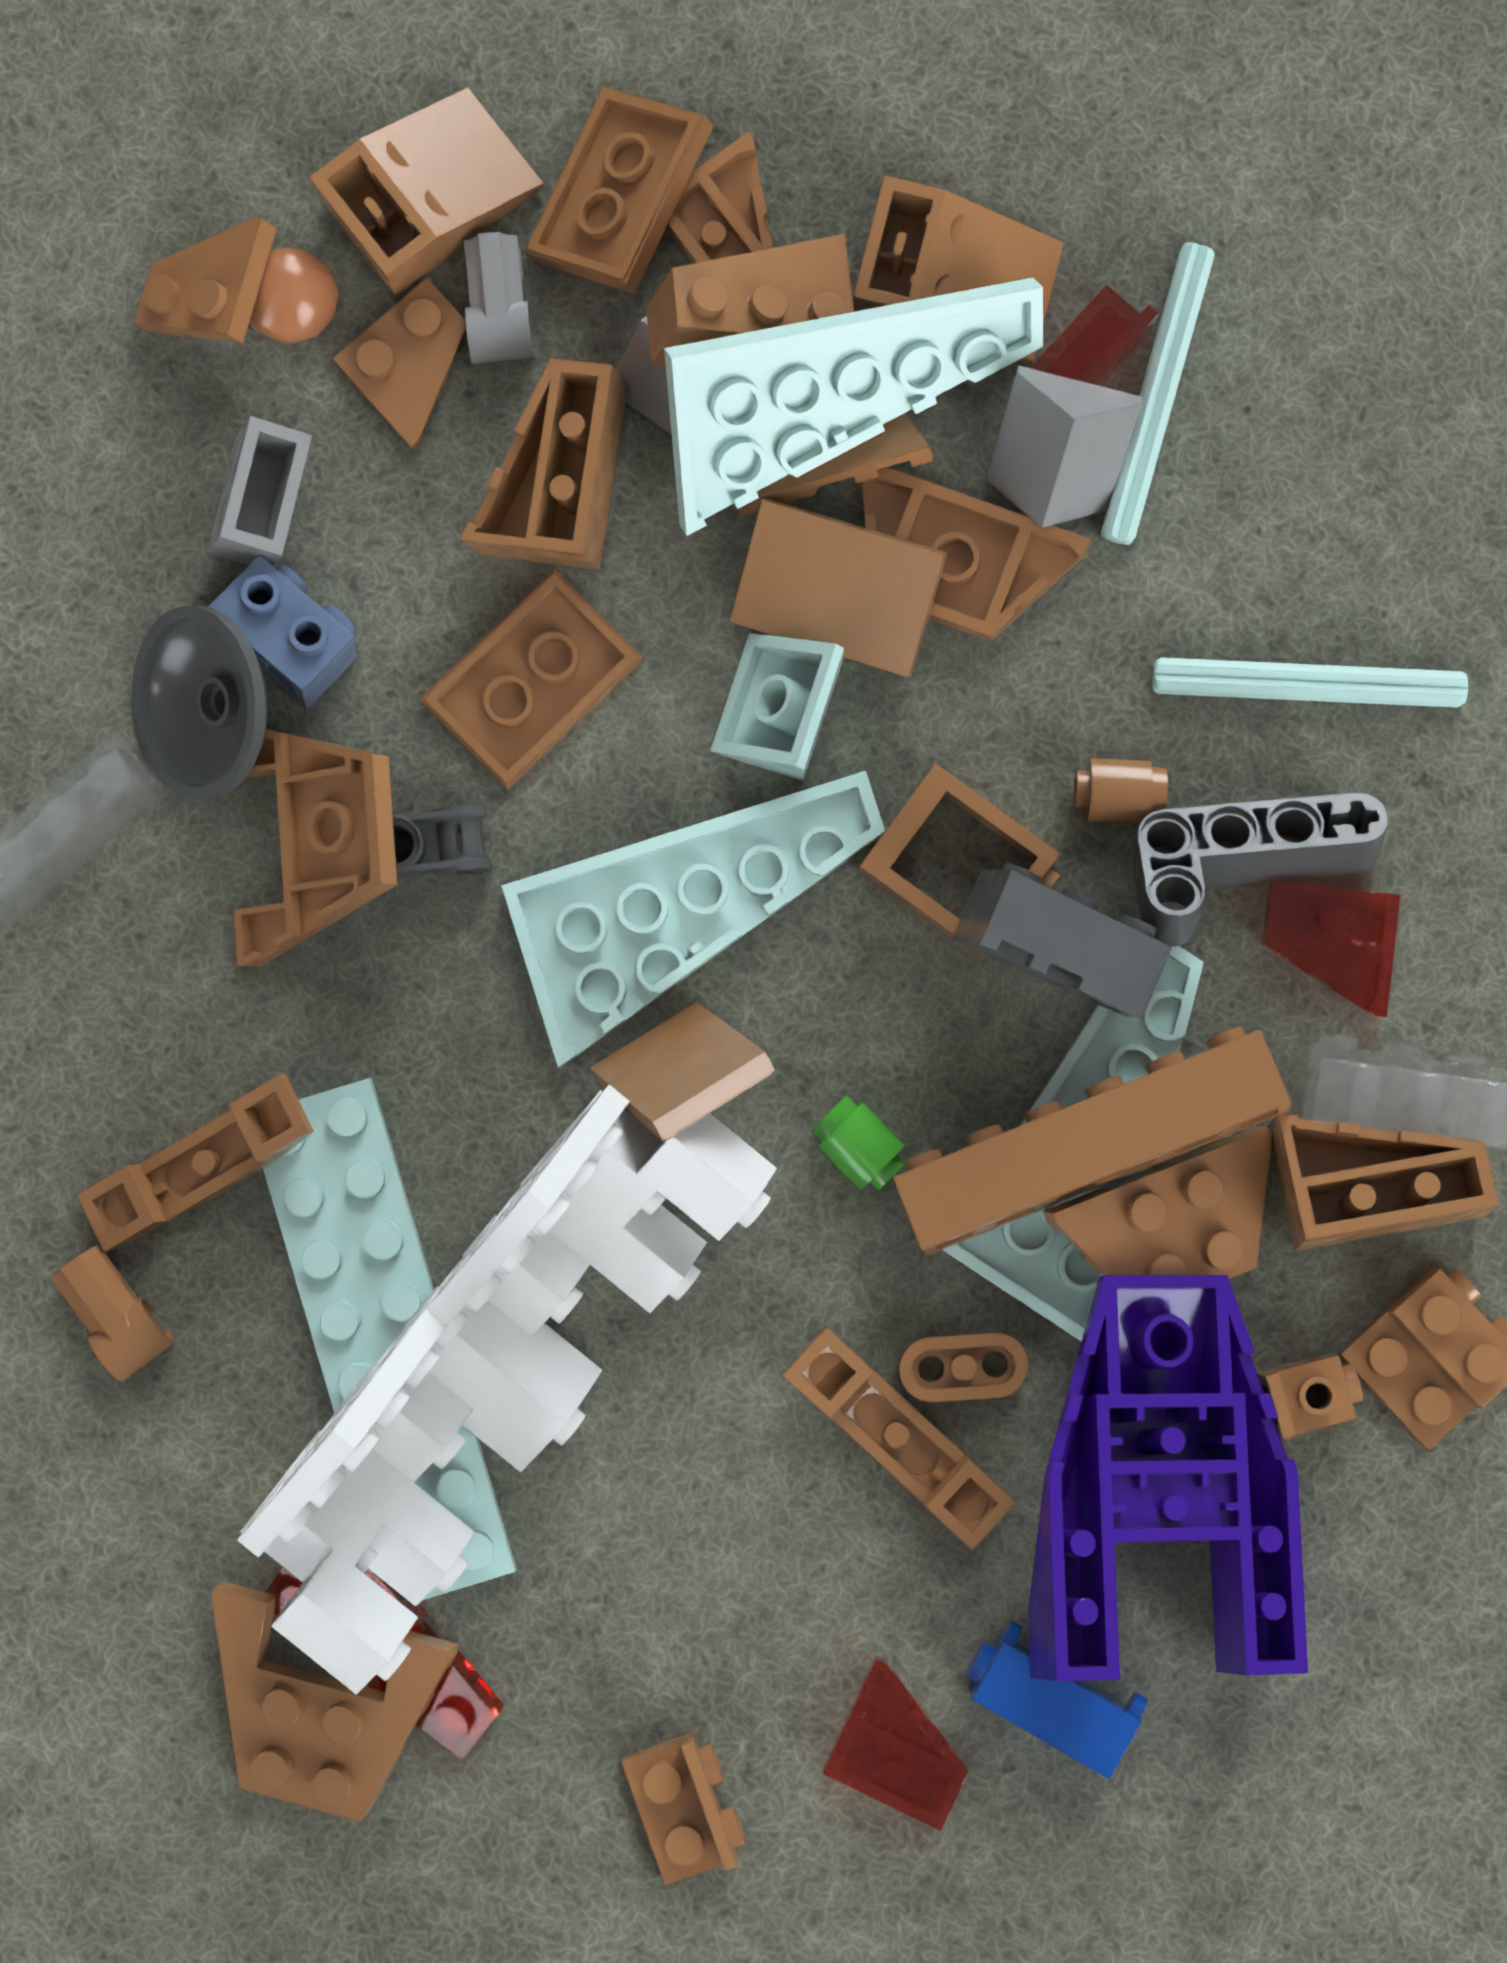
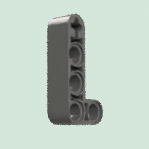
M1343 793L1171 808L1151 812L1143 818L1138 827L1133 862L1141 921L1157 928L1154 939L1175 947L1187 943L1195 936L1199 928L1205 887L1352 875L1365 872L1374 866L1380 854L1388 827L1386 808L1377 798L1366 793ZM1281 836H1294L1302 842H1288L1282 839ZM1229 841L1238 847L1225 848L1216 842ZM1159 846L1168 847L1174 850L1175 853L1162 854L1153 848ZM1176 902L1183 905L1185 909L1170 910L1163 907L1161 903Z

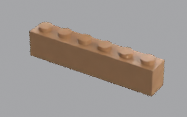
M1243 1027L1227 1030L1207 1040L1206 1043L1209 1050L1187 1059H1184L1181 1051L1162 1056L1145 1066L1148 1075L1125 1084L1121 1076L1108 1078L1085 1089L1088 1099L1063 1108L1060 1100L1052 1101L1025 1113L1026 1124L1006 1132L1002 1131L1000 1125H993L968 1135L964 1138L967 1146L964 1149L944 1157L940 1149H934L908 1159L904 1162L906 1172L894 1176L893 1179L921 1250L927 1255H931L1289 1112L1291 1110V1100L1261 1030L1259 1029L1247 1035Z

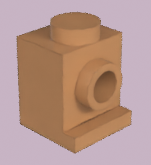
M1328 1353L1257 1372L1264 1394L1271 1395L1278 1415L1274 1422L1280 1438L1283 1440L1296 1437L1297 1434L1357 1419L1353 1403L1363 1401L1361 1384L1353 1364L1342 1366L1339 1355ZM1315 1383H1321L1327 1391L1326 1401L1319 1407H1311L1306 1400L1308 1388Z

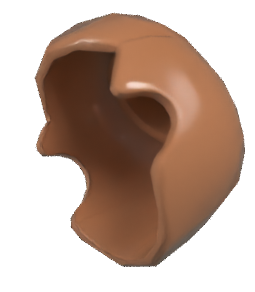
M288 247L271 250L249 325L255 332L261 333L281 344H297L317 338L334 319L339 297L335 277L332 275L331 269L321 259L302 249Z

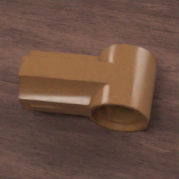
M100 1245L93 1246L86 1252L76 1256L60 1268L51 1278L90 1332L87 1338L94 1354L106 1370L118 1381H125L175 1343L174 1335L170 1329L164 1333L151 1316L150 1312L154 1310V1307L145 1298H138Z

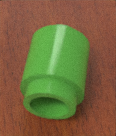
M845 1096L811 1130L822 1142L818 1148L859 1190L870 1182L879 1191L904 1166V1161L897 1154L906 1145L863 1102L857 1106L848 1096Z

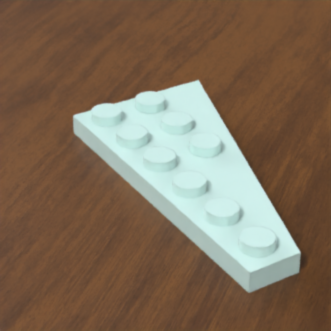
M1032 277L664 348L679 525L686 536L707 526L704 519L728 506L735 504L737 509L758 499L757 491L789 474L797 478L884 432L883 424L912 409L915 414H918L937 404L935 397L966 380L976 383L1042 348L1043 287Z
M866 771L501 885L558 1068L561 1069L881 837L885 829Z
M1171 946L1172 949L1142 1019L1122 1016L1097 1005L1029 1111L1060 1100L1063 1108L1088 1099L1085 1093V1089L1115 1076H1121L1123 1083H1128L1148 1075L1145 1067L1148 1063L1162 1056L1180 1051L1204 962L1180 946ZM1025 1117L1019 1126L1027 1123ZM1151 1167L942 1251L1071 1336L1082 1341L1099 1276H1102V1274L1097 1273L1080 1256L1082 1252L1060 1230L1054 1229L1046 1221L1043 1211L1151 1169Z

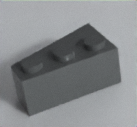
M1005 863L1003 869H981L951 941L1122 1016L1142 1019L1172 949L1171 946L1154 939L1157 928L1124 914H1121L1117 921L1096 911L1099 906L1097 901L1063 888L1062 893H1059L1039 883L1040 876L1019 866Z

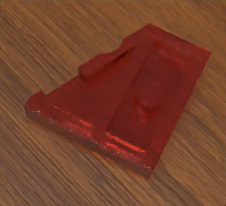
M1271 881L1268 885L1262 945L1370 1015L1387 1017L1400 895Z
M875 1655L822 1769L823 1774L941 1831L969 1772L968 1768L887 1662Z

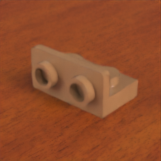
M694 1731L622 1758V1766L665 1886L723 1865L725 1871L738 1867L739 1855L736 1847L746 1844V1840L734 1806L725 1809L721 1807L714 1785L724 1782V1778L712 1744L700 1747Z

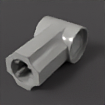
M500 231L479 233L476 237L464 240L470 307H465V320L471 363L483 364L535 358V349L532 347L530 324H532L529 302L524 301L521 250L517 235L503 234Z

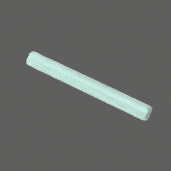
M1188 242L1182 246L1179 252L1139 396L1143 397L1142 405L1101 529L1103 538L1117 544L1130 545L1136 538L1215 256L1214 251L1204 245Z
M1163 657L1156 660L1152 670L1153 691L1157 694L1454 708L1462 706L1466 702L1468 695V678L1466 673L1462 671Z

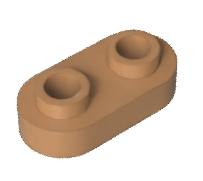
M1001 1332L926 1336L914 1340L904 1349L899 1360L898 1372L905 1389L913 1397L924 1402L1001 1398L1011 1395L1022 1386L1028 1373V1358L1024 1348L1017 1340ZM991 1352L1002 1353L1006 1359V1369L999 1376H989L983 1370V1359ZM928 1356L937 1357L943 1365L942 1374L933 1381L924 1380L918 1372L919 1363Z

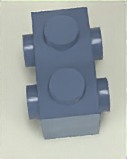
M258 555L208 607L220 611L238 626L251 644L263 674L307 711L358 658L355 636L353 635L355 627L333 605L327 604L324 608H321L305 593L308 591V587L288 566L280 564L275 568L261 555Z

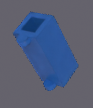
M1010 1620L1003 1633L999 1634L993 1647L985 1642L979 1646L966 1670L965 1676L973 1681L969 1688L972 1700L1110 1779L1142 1722L1140 1716L1146 1707L1148 1699L1135 1692L1125 1706L1083 1681L1054 1682L1030 1678L1029 1650L1016 1643L1023 1626Z

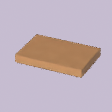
M602 87L524 253L529 259L544 266L635 294L714 127L706 115Z
M766 498L762 500L729 622L773 636L836 643L844 648V658L909 678L914 671L947 553Z
M554 569L419 700L509 791L643 661V657Z
M698 1002L693 1003L590 1067L599 1086L604 1090L608 1085H611L630 1102L625 1109L662 1141H667L767 1078L775 1071L763 1049Z

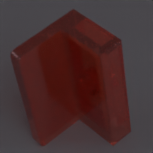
M1106 285L1030 368L1101 386L1152 331L1159 312L1149 304L1139 314Z

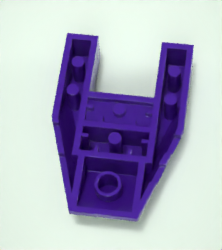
M1227 1275L1099 1276L1044 1476L1028 1606L1030 1678L1054 1682L1120 1680L1115 1543L1210 1541L1216 1672L1238 1675L1308 1673L1298 1471L1294 1460H1288L1274 1422L1278 1415L1271 1395L1264 1394L1250 1355L1254 1354L1255 1351Z

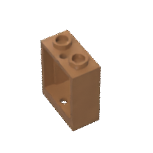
M935 763L864 859L858 873L952 940L960 919L892 870L944 797L1032 859L1034 863L1028 871L1040 876L1039 883L1049 888L1054 885L1060 874L1050 868L1060 853ZM956 943L979 961L984 959L985 955Z

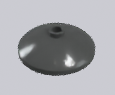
M183 606L162 615L149 629L136 658L132 680V709L136 732L145 757L156 775L165 785L174 792L191 799H210L224 796L236 789L245 780L253 768L263 745L267 726L268 702L264 675L259 660L251 644L238 626L226 615L210 607Z

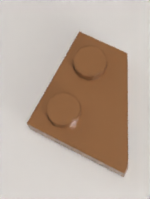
M749 132L743 134L691 173L666 226L667 231L692 264L773 248L763 188L761 187L754 139Z
M254 217L151 264L134 324L144 330L158 334L243 344L277 228L262 218Z
M425 278L332 358L338 368L413 452L422 443L425 436V428L436 402L440 400L447 384L448 374L453 362L459 355L466 339V321L428 278Z

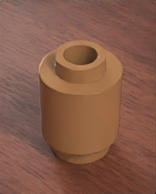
M1089 758L1087 771L1076 770L1074 808L1085 809V819L1087 822L1140 824L1143 818L1151 812L1166 809L1167 768L1152 767V762L1149 760Z

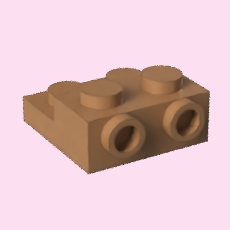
M1430 1267L1337 1353L1346 1364H1353L1358 1377L1419 1444L1428 1451L1474 1408L1483 1409L1507 1386V1322L1500 1317H1497L1492 1323L1489 1322L1474 1305L1482 1297L1481 1294L1456 1269H1453L1446 1275L1441 1268Z

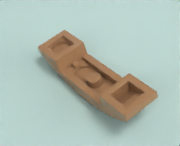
M277 1075L230 1103L229 1107L231 1110L140 1164L126 1165L78 1194L77 1197L103 1251L114 1250L205 1204L259 1172L313 1133L314 1130L287 1075Z
M827 1326L823 1328L782 1373L789 1382L864 1448L972 1551L1015 1505L1016 1502Z

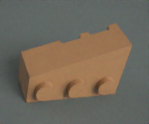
M845 234L672 268L646 307L651 365L666 366L664 348L854 312Z
M550 358L514 430L517 435L500 469L495 468L487 484L490 489L473 523L468 522L459 539L476 554L600 570L628 384L613 365Z
M1290 1114L1276 1116L1268 1125L1273 1136L1272 1150L1294 1251L1483 1218L1499 1206L1486 1146L1483 1141L1404 1130L1392 1132L1360 1127V1124L1340 1121L1338 1124L1299 1119L1297 1115Z

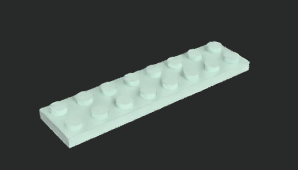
M372 1078L299 1099L314 1132L286 1154L263 1168L334 1414L344 1404L345 1398L375 1361L383 1356L394 1340L405 1329L406 1323L434 1290ZM463 1425L458 1432L466 1438V1441L450 1462L442 1470L432 1463L414 1482L475 1532L460 1554L468 1561V1564L445 1593L504 1576L517 1570L479 1439ZM383 1581L386 1592L402 1605L412 1604ZM434 1587L423 1600L445 1593Z

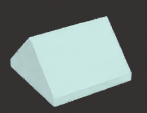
M749 633L710 751L804 781L842 665L844 648L836 643Z

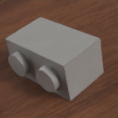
M253 416L247 419L235 437L206 553L250 565L258 555H261L272 566L280 559L283 554L312 435Z

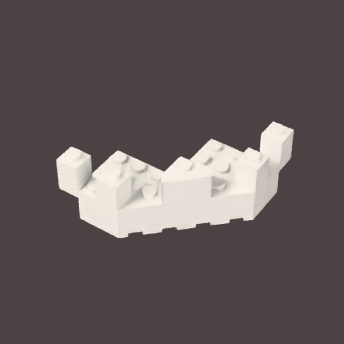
M608 1085L603 1092L600 1090L520 1184L521 1187L509 1199L499 1214L491 1219L462 1255L463 1258L451 1270L441 1285L437 1286L406 1323L405 1329L348 1394L344 1404L331 1417L325 1427L317 1432L240 1531L242 1534L237 1541L258 1558L263 1552L267 1553L303 1582L271 1627L356 1695L376 1674L386 1681L397 1670L411 1650L403 1642V1639L418 1619L414 1613L365 1575V1571L370 1569L414 1606H417L434 1587L445 1593L468 1564V1561L460 1554L475 1532L414 1482L432 1463L442 1470L450 1462L466 1441V1438L458 1432L462 1425L519 1472H522L552 1439L562 1446L584 1420L586 1415L578 1407L599 1377L602 1369L545 1324V1322L551 1317L560 1324L583 1296V1293L575 1285L589 1265L651 1313L667 1295L678 1301L687 1292L701 1273L693 1263L707 1243L661 1205L666 1198L718 1241L737 1222L743 1227L748 1228L769 1203L771 1197L763 1192L777 1168L712 1114L709 1113L667 1141H662L624 1110L630 1102L611 1085Z

